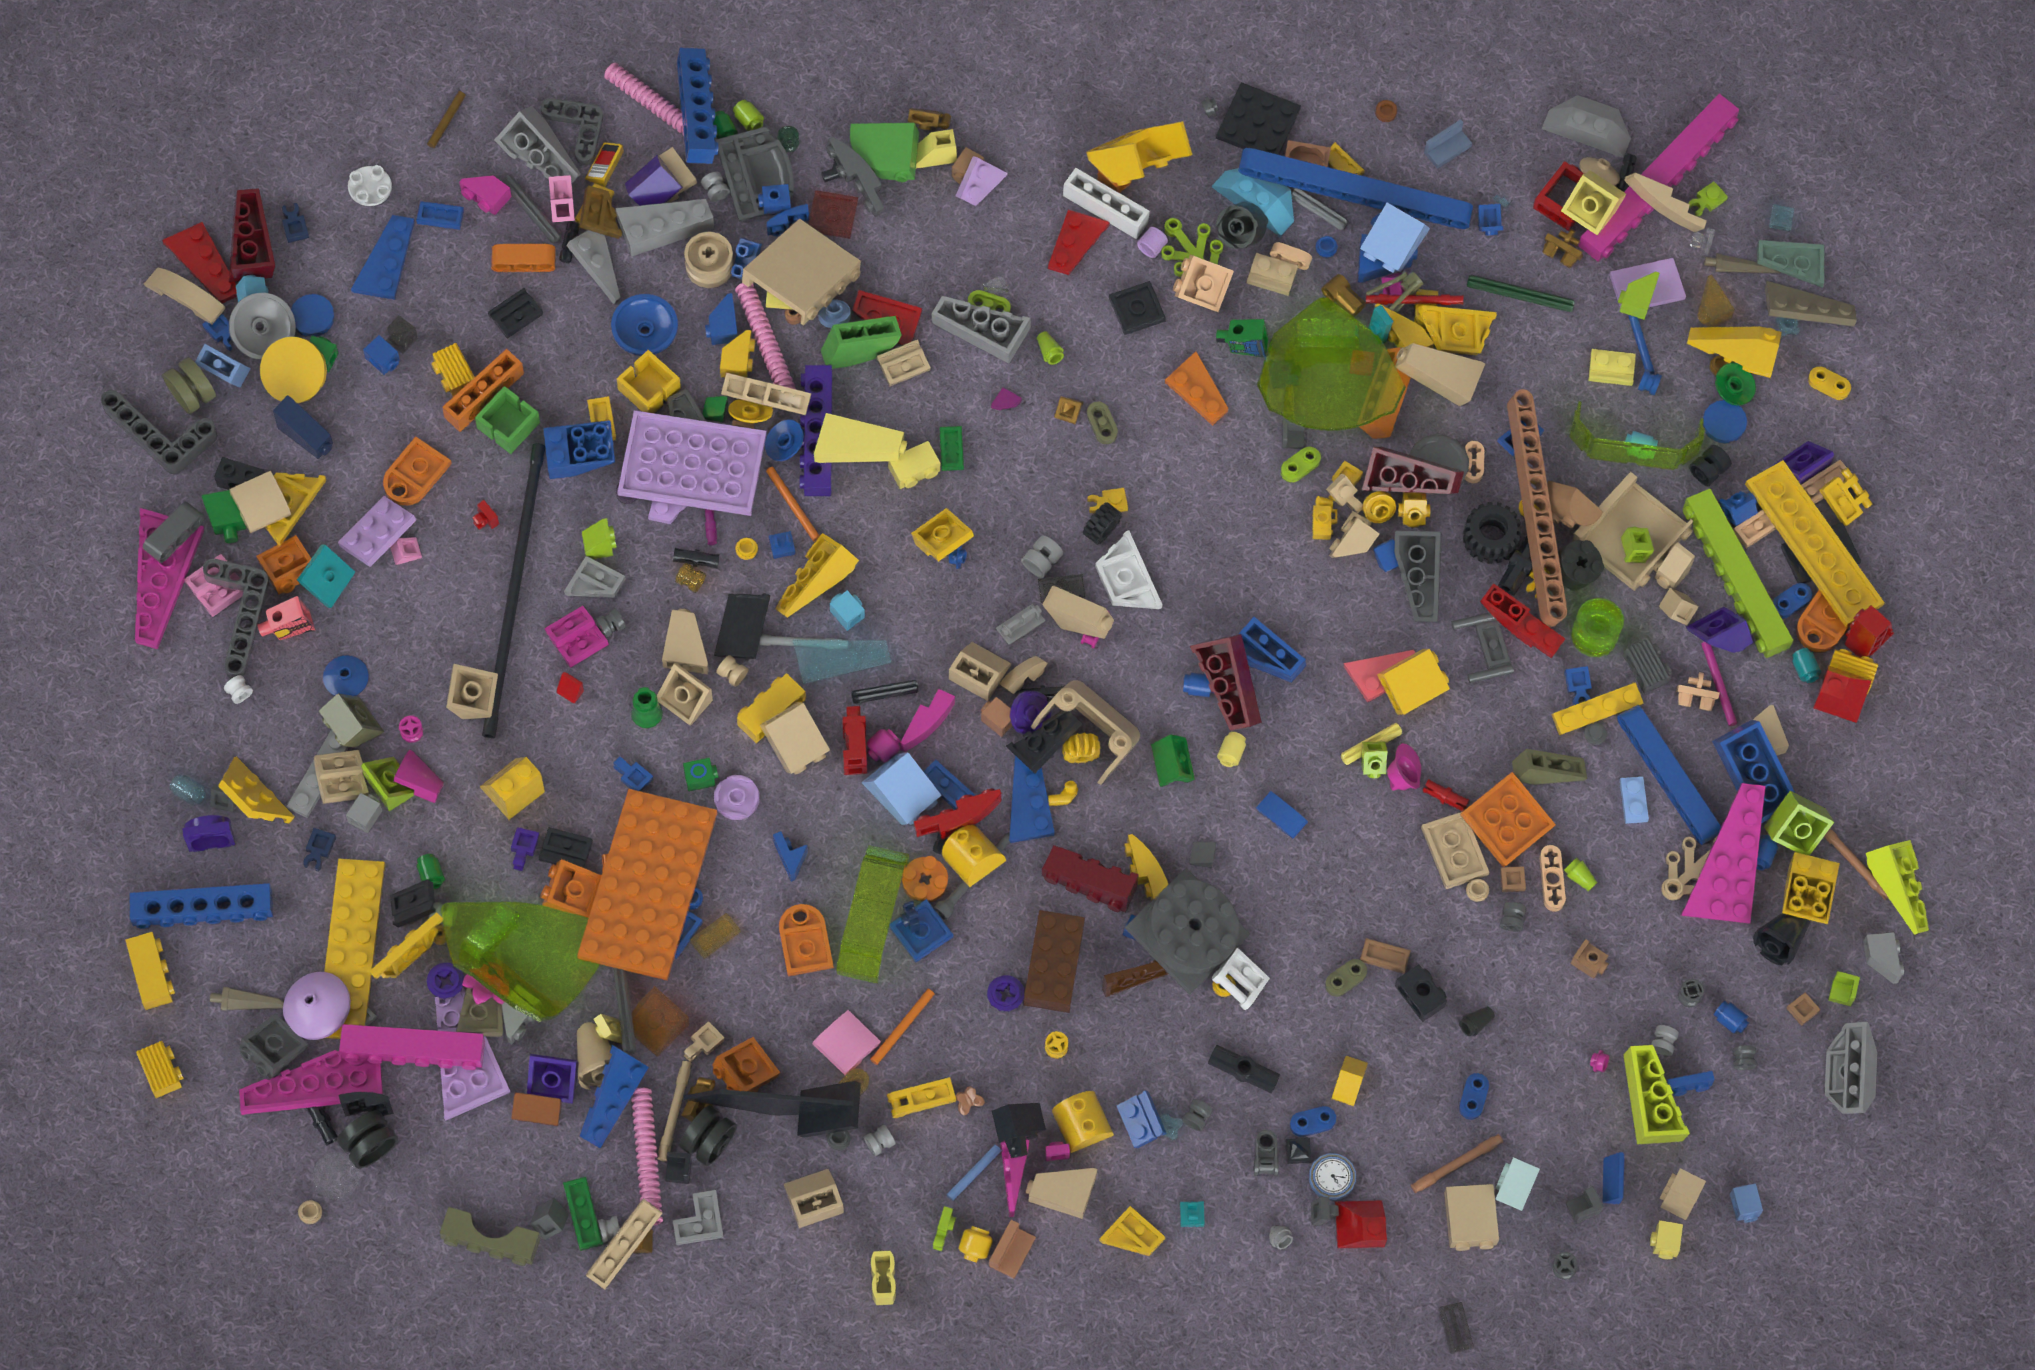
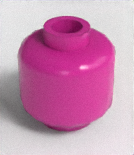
M879 729L867 740L869 748L867 753L875 762L880 760L887 763L900 751L899 743L901 741L890 729Z

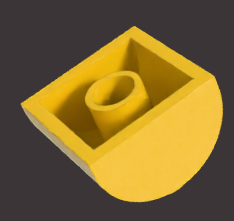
M967 825L955 831L947 839L942 849L944 860L969 887L1006 862L1005 856L975 825Z
M1085 1091L1061 1101L1052 1109L1066 1144H1069L1070 1153L1114 1136L1094 1091Z

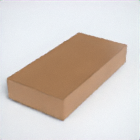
M1366 938L1360 960L1367 964L1404 974L1411 950Z

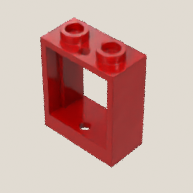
M1564 161L1535 198L1533 209L1570 231L1576 221L1561 212L1563 207L1547 197L1563 175L1575 183H1578L1583 175L1578 167Z

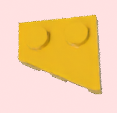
M1129 1206L1101 1236L1099 1241L1106 1245L1150 1256L1165 1240V1236Z

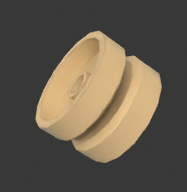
M703 232L692 237L686 244L684 252L686 272L693 283L700 287L714 288L726 283L732 276L731 270L732 266H734L731 244L724 236L715 232Z

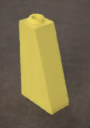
M826 413L814 451V462L899 461L900 454H905L907 441H904V432Z

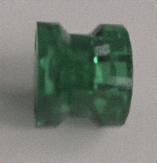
M784 126L778 131L777 138L785 151L790 153L795 151L799 146L798 130L792 126Z

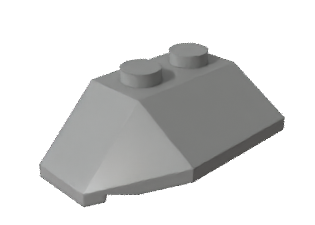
M1579 95L1551 108L1542 126L1543 130L1624 158L1631 140L1619 109Z
M1868 1022L1845 1023L1842 1031L1826 1050L1825 1096L1842 1114L1865 1113L1876 1097L1877 1049Z

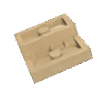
M673 147L659 155V157L683 188L666 203H671L678 199V194L697 184L696 178Z
M271 471L230 489V494L240 510V516L250 533L291 515L287 502Z
M359 750L314 756L315 771L323 804L356 800L360 793L368 796L369 791L361 768L363 762Z

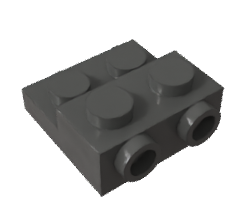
M275 1013L241 1039L239 1049L243 1059L246 1061L252 1060L256 1064V1069L261 1076L265 1077L267 1075L271 1079L289 1067L290 1061L305 1051L308 1044Z

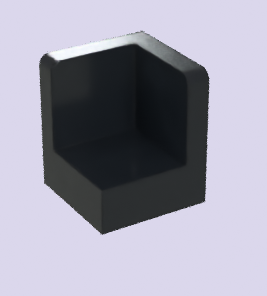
M667 1152L666 1182L689 1184L692 1164L691 1154Z

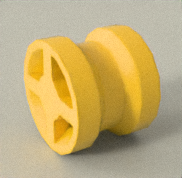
M1058 1031L1052 1032L1047 1036L1045 1051L1048 1056L1059 1059L1066 1055L1069 1043L1067 1036Z

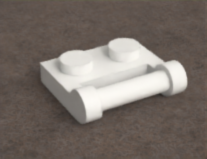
M1235 948L1211 979L1216 984L1222 985L1240 1002L1239 1005L1246 1010L1253 1004L1270 978L1241 950ZM1227 973L1249 992L1247 996L1225 977Z

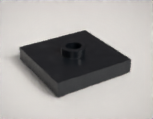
M1150 281L1109 294V300L1124 335L1166 322V317Z

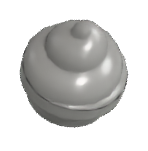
M1280 1225L1271 1227L1269 1234L1271 1245L1280 1250L1287 1248L1293 1241L1291 1230L1286 1226Z

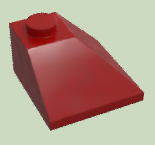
M1828 666L1813 709L1857 723L1872 680Z
M1382 1200L1335 1201V1205L1339 1208V1215L1336 1216L1337 1248L1385 1247L1387 1241L1386 1217Z

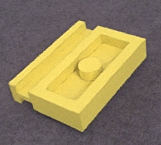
M1592 349L1588 381L1633 386L1636 354Z

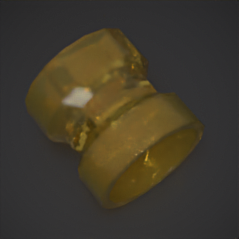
M685 563L677 573L675 582L681 586H688L690 591L696 593L704 583L706 573L700 570L695 571L692 565Z

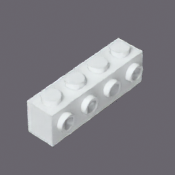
M1077 168L1074 169L1064 183V197L1101 219L1110 222V224L1135 239L1139 237L1149 223V210Z

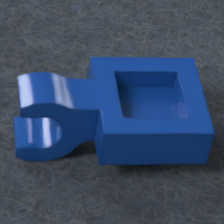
M619 756L613 763V768L620 774H623L621 782L632 790L642 791L653 780V776L637 762L631 767Z

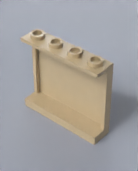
M799 219L743 269L742 283L750 287L755 282L801 314V324L804 325L809 320H813L823 307H828L837 294H842L849 283L855 282L859 278L861 261Z
M1630 472L1598 507L1603 511L1601 517L1592 525L1580 526L1574 533L1572 542L1577 540L1591 541L1600 552L1604 567L1635 591L1639 586L1644 587L1651 578L1649 576L1653 570L1657 572L1663 563V559L1670 553L1677 542L1679 543L1681 539L1683 541L1688 539L1693 532L1691 530L1693 520L1690 519L1688 523L1682 520L1636 483L1638 477ZM1627 528H1648L1654 551L1646 563H1625L1624 558L1626 555L1621 536Z

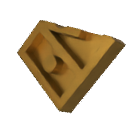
M590 185L585 188L579 227L619 239L622 236V231L618 229L615 220L617 215L612 207L609 191Z

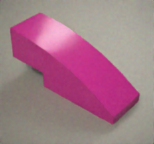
M938 689L929 708L920 704L900 742V750L906 752L928 738L942 724L955 705V696Z

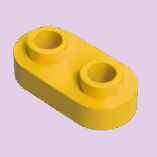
M1815 367L1809 373L1808 382L1812 388L1836 400H1843L1848 397L1851 391V384L1846 378L1824 367ZM1820 374V375H1822L1824 378H1823V379H1820V378L1817 377V375ZM1837 385H1842L1843 389H1839Z

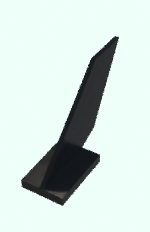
M850 1081L801 1090L800 1096L717 1089L684 1095V1100L768 1115H799L797 1136L805 1138L858 1129L861 1083Z

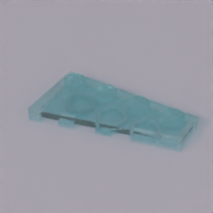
M792 640L803 684L892 663L886 640Z

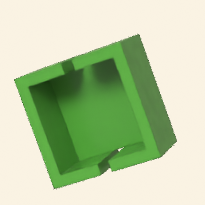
M505 386L475 417L477 429L491 440L495 438V442L510 454L540 424L538 411L524 400L520 402V397Z

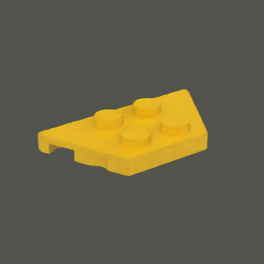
M1428 305L1418 307V311L1436 349L1447 353L1480 354L1485 345L1484 341L1490 333L1489 327L1492 320L1497 316V312Z
M275 473L274 478L291 512L290 516L265 527L277 545H282L326 482L325 476L319 475L318 478L305 477V474L289 475L288 473Z
M237 756L234 757L218 787L248 818H262L273 821L275 817L282 818L284 823L289 824L295 816L259 780L257 775L252 773Z
M436 912L417 930H411L400 945H394L390 948L387 956L369 971L375 979H378L380 975L383 978H396L432 946L433 940L438 933L436 926L443 921V918Z

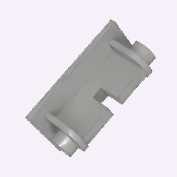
M1031 604L996 627V630L1006 643L1011 645L1046 620L1040 614L1042 613L1040 607Z

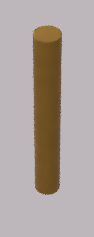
M458 91L429 139L428 146L436 147L466 97L465 93Z

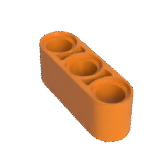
M496 244L492 246L491 269L496 272H551L555 270L556 248L550 244Z

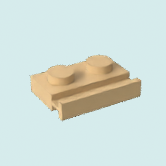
M1256 253L1247 278V284L1289 296L1298 265Z
M918 339L877 356L889 387L931 369Z

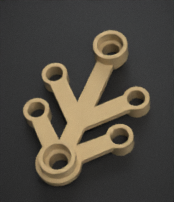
M1686 837L1682 842V848L1685 851V872L1679 878L1677 865L1680 861V855L1675 851H1671L1666 856L1668 879L1663 882L1661 891L1664 897L1669 900H1678L1683 894L1690 895L1694 886L1685 884L1691 879H1698L1710 852L1709 850L1694 863L1696 840L1692 837ZM1685 842H1692L1693 847H1687ZM1675 856L1677 861L1671 862L1669 857ZM1669 887H1675L1677 892H1670Z

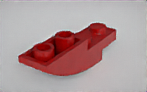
M1494 583L1480 601L1494 618L1529 647H1536L1550 658L1554 656L1565 640L1563 636L1530 614L1529 611L1531 609Z
M991 788L984 790L979 795H964L956 801L957 810L946 809L941 811L939 815L919 817L917 821H914L916 836L920 837L939 831L941 839H945L962 827L976 825L988 816L1002 801L1001 790Z

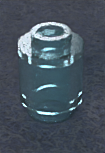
M178 774L170 784V790L173 792V795L192 806L201 803L205 797L204 785L186 775Z

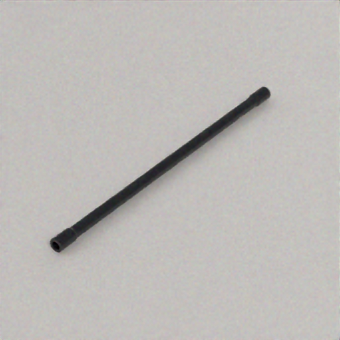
M540 443L532 445L529 475L494 673H497L498 677L492 716L485 718L482 736L485 738L493 739L496 737L499 720L498 713L533 511L546 449L545 445Z

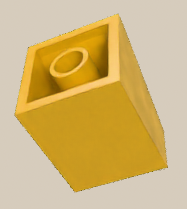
M527 757L515 758L480 786L508 820L545 792L541 773Z

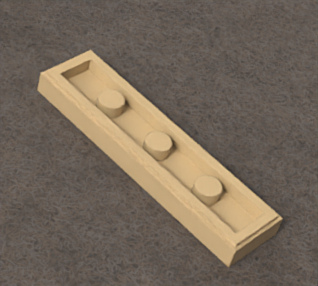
M643 1198L588 1270L586 1276L603 1289H606L662 1215V1211Z

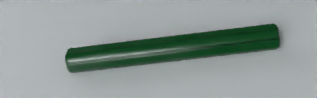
M1469 275L1467 287L1567 312H1572L1575 304L1573 299L1475 275Z

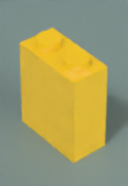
M1422 649L1377 674L1397 715H1404L1450 689L1447 684L1449 679L1445 672L1440 670L1437 664L1439 660L1434 651Z

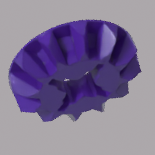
M452 963L437 964L430 970L427 976L429 991L435 997L443 998L444 1000L450 997L454 998L462 991L463 972ZM451 976L450 982L452 985L446 984L441 988L442 982L439 978L446 979Z
M1008 975L999 976L989 984L987 998L991 1006L998 1009V1011L1010 1012L1018 1008L1022 1003L1024 988L1015 977ZM1009 986V994L1012 997H1007L1003 1002L1002 994L999 992H1004Z

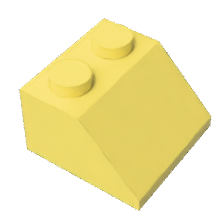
M1590 170L1582 175L1561 212L1598 235L1615 214L1626 193Z

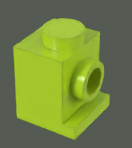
M1630 527L1621 536L1626 555L1624 558L1625 563H1646L1654 551L1648 528Z
M1385 741L1362 742L1361 766L1363 775L1367 774L1369 778H1379L1381 774H1386L1388 751Z

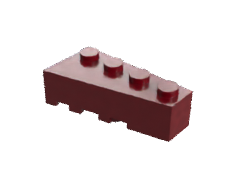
M259 188L237 190L234 202L229 282L240 281L246 275H255L265 279L272 278L275 261Z
M1053 845L1042 868V876L1045 881L1053 885L1059 883L1065 886V889L1071 893L1078 894L1079 892L1084 894L1091 902L1099 903L1100 901L1114 912L1122 911L1126 913L1137 890L1139 874L1133 872L1130 875L1123 874L1121 868L1113 865L1109 869L1105 868L1099 860L1092 858L1085 861L1082 860L1083 856L1081 854Z

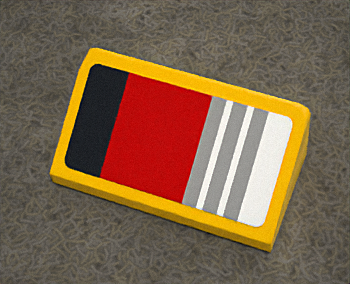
M603 143L585 180L606 187L624 153L623 145Z

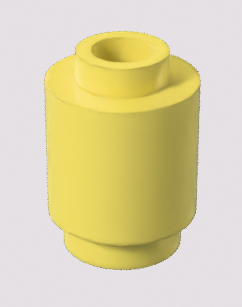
M1229 732L1225 736L1217 755L1222 765L1232 767L1239 764L1246 747V738L1242 734Z

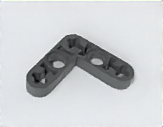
M554 98L545 99L541 103V114L545 119L580 125L575 157L577 162L582 165L591 164L595 159L602 128V109L593 104ZM550 106H554V109L551 111V113L547 112V109H549ZM560 107H563L562 115L559 114V111H561ZM569 109H576L578 114L574 117H569L566 115V112ZM582 110H584L585 114H583L584 118H581ZM595 112L597 116L594 119H590V115ZM587 131H592L595 133V137L585 139L583 134ZM585 145H587L588 154L586 155V157H582V154L585 150Z

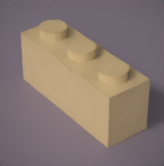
M1680 1168L1677 1175L1672 1173L1659 1198L1663 1200L1661 1208L1686 1220L1706 1181Z

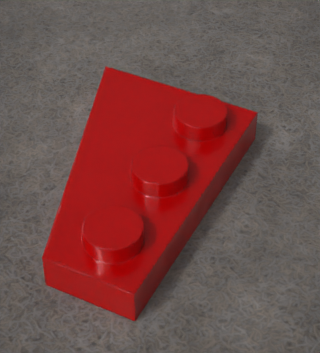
M859 290L852 311L863 320L896 316L901 331V337L897 343L903 346L913 341L923 310L917 306Z

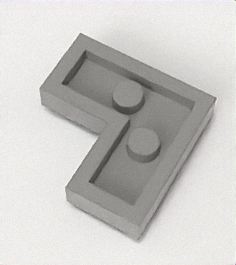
M716 1190L694 1193L693 1200L696 1216L673 1220L676 1245L724 1238Z

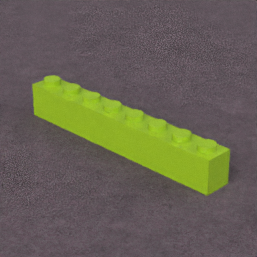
M1711 489L1686 498L1683 506L1684 516L1687 520H1693L1694 534L1703 542L1704 552L1708 558L1711 557L1717 576L1722 577L1726 593L1729 596L1732 595L1737 613L1739 615L1742 614L1746 620L1750 634L1752 633L1756 639L1755 645L1760 653L1763 652L1765 658L1789 649L1793 638Z

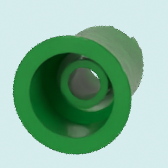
M642 687L634 694L631 717L637 726L652 728L661 721L663 711L658 703L655 692L651 691L648 687Z

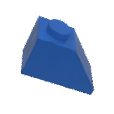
M730 293L725 296L708 316L709 324L705 325L706 338H711L712 345L730 343L738 337L733 295Z

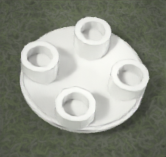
M365 166L350 173L348 191L352 199L364 206H375L381 204L389 197L392 190V182L381 166Z

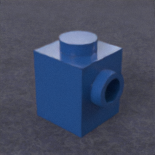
M788 184L762 186V194H758L759 207H763L764 214L781 213L791 208Z

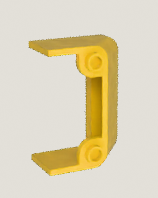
M1181 121L1131 131L1086 151L1088 161L1112 183H1117L1118 186L1130 183V180L1145 177L1143 169L1153 165L1156 168L1165 167L1168 165L1167 161L1191 156L1192 151L1184 122Z

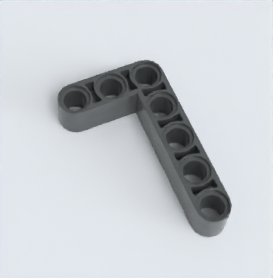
M108 390L101 396L104 412L170 474L180 473L217 440L218 435L214 422L209 418H202L171 443L117 391ZM113 401L117 402V403H116L115 405H113V406H108V404H109L110 402H113ZM126 416H132L129 420H123ZM206 429L211 430L208 434H202ZM141 430H147L145 434H138ZM157 444H162V447L159 449L153 448ZM188 444H194L190 449L185 448ZM171 459H178L175 463H168Z
M209 559L203 565L204 578L208 583L244 591L225 659L226 674L232 679L238 675L244 676L258 629L257 624H259L268 591V576L261 569L219 559ZM213 567L220 570L217 575H210L207 572ZM233 573H240L242 575L237 581L230 579ZM255 578H261L264 580V583L256 586L253 585L252 581ZM250 599H255L259 602L255 607H249L246 603ZM249 620L253 625L250 628H243L241 623ZM238 642H245L247 647L243 650H238L235 648V645ZM233 663H239L242 666L238 671H232L229 667Z

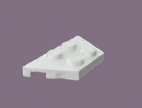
M1128 530L1116 544L1112 545L1108 553L1095 563L1096 570L1112 606L1161 609L1162 602Z

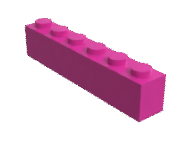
M342 1024L339 1052L341 1058H345L348 1062H358L360 1059L368 1060V1062L374 1064L390 1061L395 1065L415 1063L416 1066L428 1067L429 1064H435L447 1069L453 1066H462L466 1070H475L476 1067L482 1068L485 1038L483 1034Z

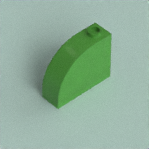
M915 123L851 124L850 142L852 149L866 161L878 178L896 180L898 182L915 180L919 131Z
M896 316L833 325L821 349L825 365H832V369L849 367L873 360L878 355L888 352L897 344L901 337Z

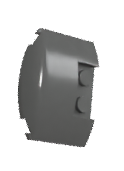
M767 127L715 140L719 145L718 154L739 222L767 215L764 214L763 207H759L758 194H762V186L788 184L790 202L792 199L794 180L791 163L781 142L768 133L770 130Z

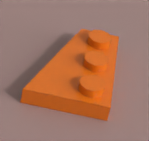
M1196 351L1165 379V383L1212 426L1228 412L1224 399Z

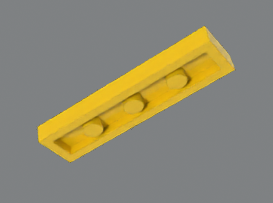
M1635 682L1551 715L1559 735L1644 703Z

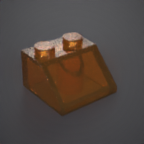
M655 986L644 996L632 1012L634 1037L656 1057L690 1025L689 1017Z

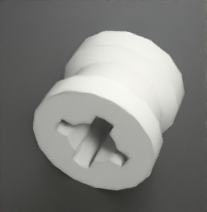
M242 675L233 677L224 686V690L226 693L231 694V699L235 704L243 702L253 692L251 686L245 684V679Z

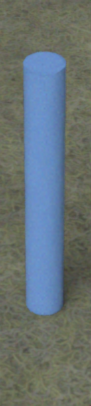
M994 1145L946 1194L947 1197L954 1201L1001 1152V1149Z

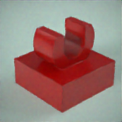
M483 500L477 504L478 513L472 519L474 520L473 524L478 530L482 529L486 524L491 529L498 526V516L486 501Z

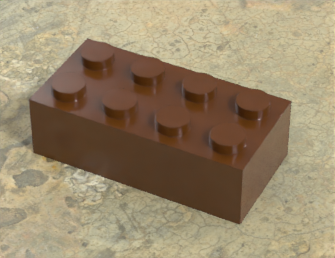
M1039 910L1024 995V1006L1070 1013L1085 917Z

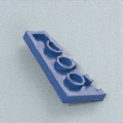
M392 215L351 288L353 293L395 300L415 223L413 218Z
M1015 756L1009 841L1014 843L1054 836L1055 832L1042 767L1034 774Z

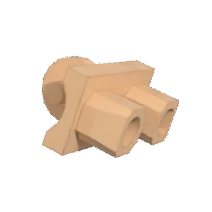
M1699 672L1698 678L1689 677L1688 684L1696 685V688L1677 685L1676 692H1679L1678 705L1691 707L1693 695L1701 697L1699 709L1712 711L1715 700L1719 698L1720 692L1701 689L1702 686L1711 687V681L1703 680L1704 673Z

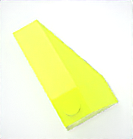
M1911 840L1867 852V865L1872 871L1874 878L1913 934L1928 931L1925 904L1918 897L1919 890H1922L1921 882H1917L1915 879L1914 870H1918L1919 867Z

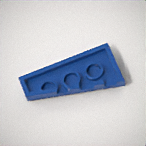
M613 1045L610 1050L612 1056L609 1064H605L602 1072L604 1074L600 1087H597L594 1094L596 1096L594 1106L589 1108L580 1133V1137L598 1148L602 1147L649 1068Z

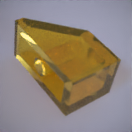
M1711 274L1708 276L1698 309V318L1707 327H1715L1731 319L1735 309Z

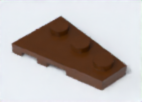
M1153 960L1149 964L1104 975L1102 990L1105 997L1168 975V972L1156 960Z

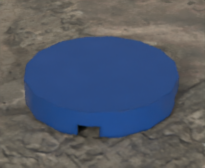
M309 294L298 298L292 305L291 311L295 318V330L301 335L317 337L326 333L332 327L334 309L330 301L325 297Z
M1725 400L1716 401L1705 410L1702 425L1709 438L1715 442L1726 444L1741 438L1746 430L1747 417L1740 406L1729 404Z

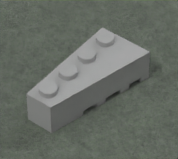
M706 199L615 208L617 221L631 256L714 229L713 215Z
M945 296L941 297L931 314L932 324L1007 363L1011 362L1031 328V319L1029 317H1019L1009 312H999L991 310L989 307H979L971 305L969 302Z

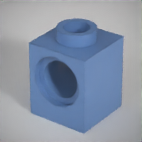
M1756 1184L1732 1189L1730 1197L1736 1220H1744L1745 1223L1756 1221L1763 1212Z

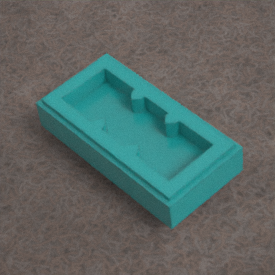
M1381 305L1374 308L1368 327L1379 345L1387 342L1393 324L1392 318Z

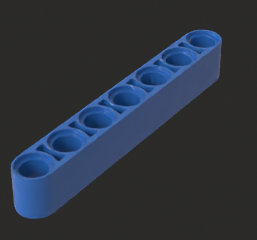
M1636 705L1618 715L1619 725L1698 843L1703 845L1717 837L1721 828L1719 822L1643 709Z

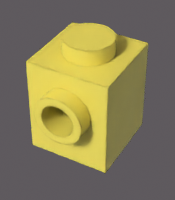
M1659 1220L1656 1232H1652L1650 1238V1246H1654L1653 1254H1659V1257L1662 1259L1677 1257L1680 1252L1683 1224Z

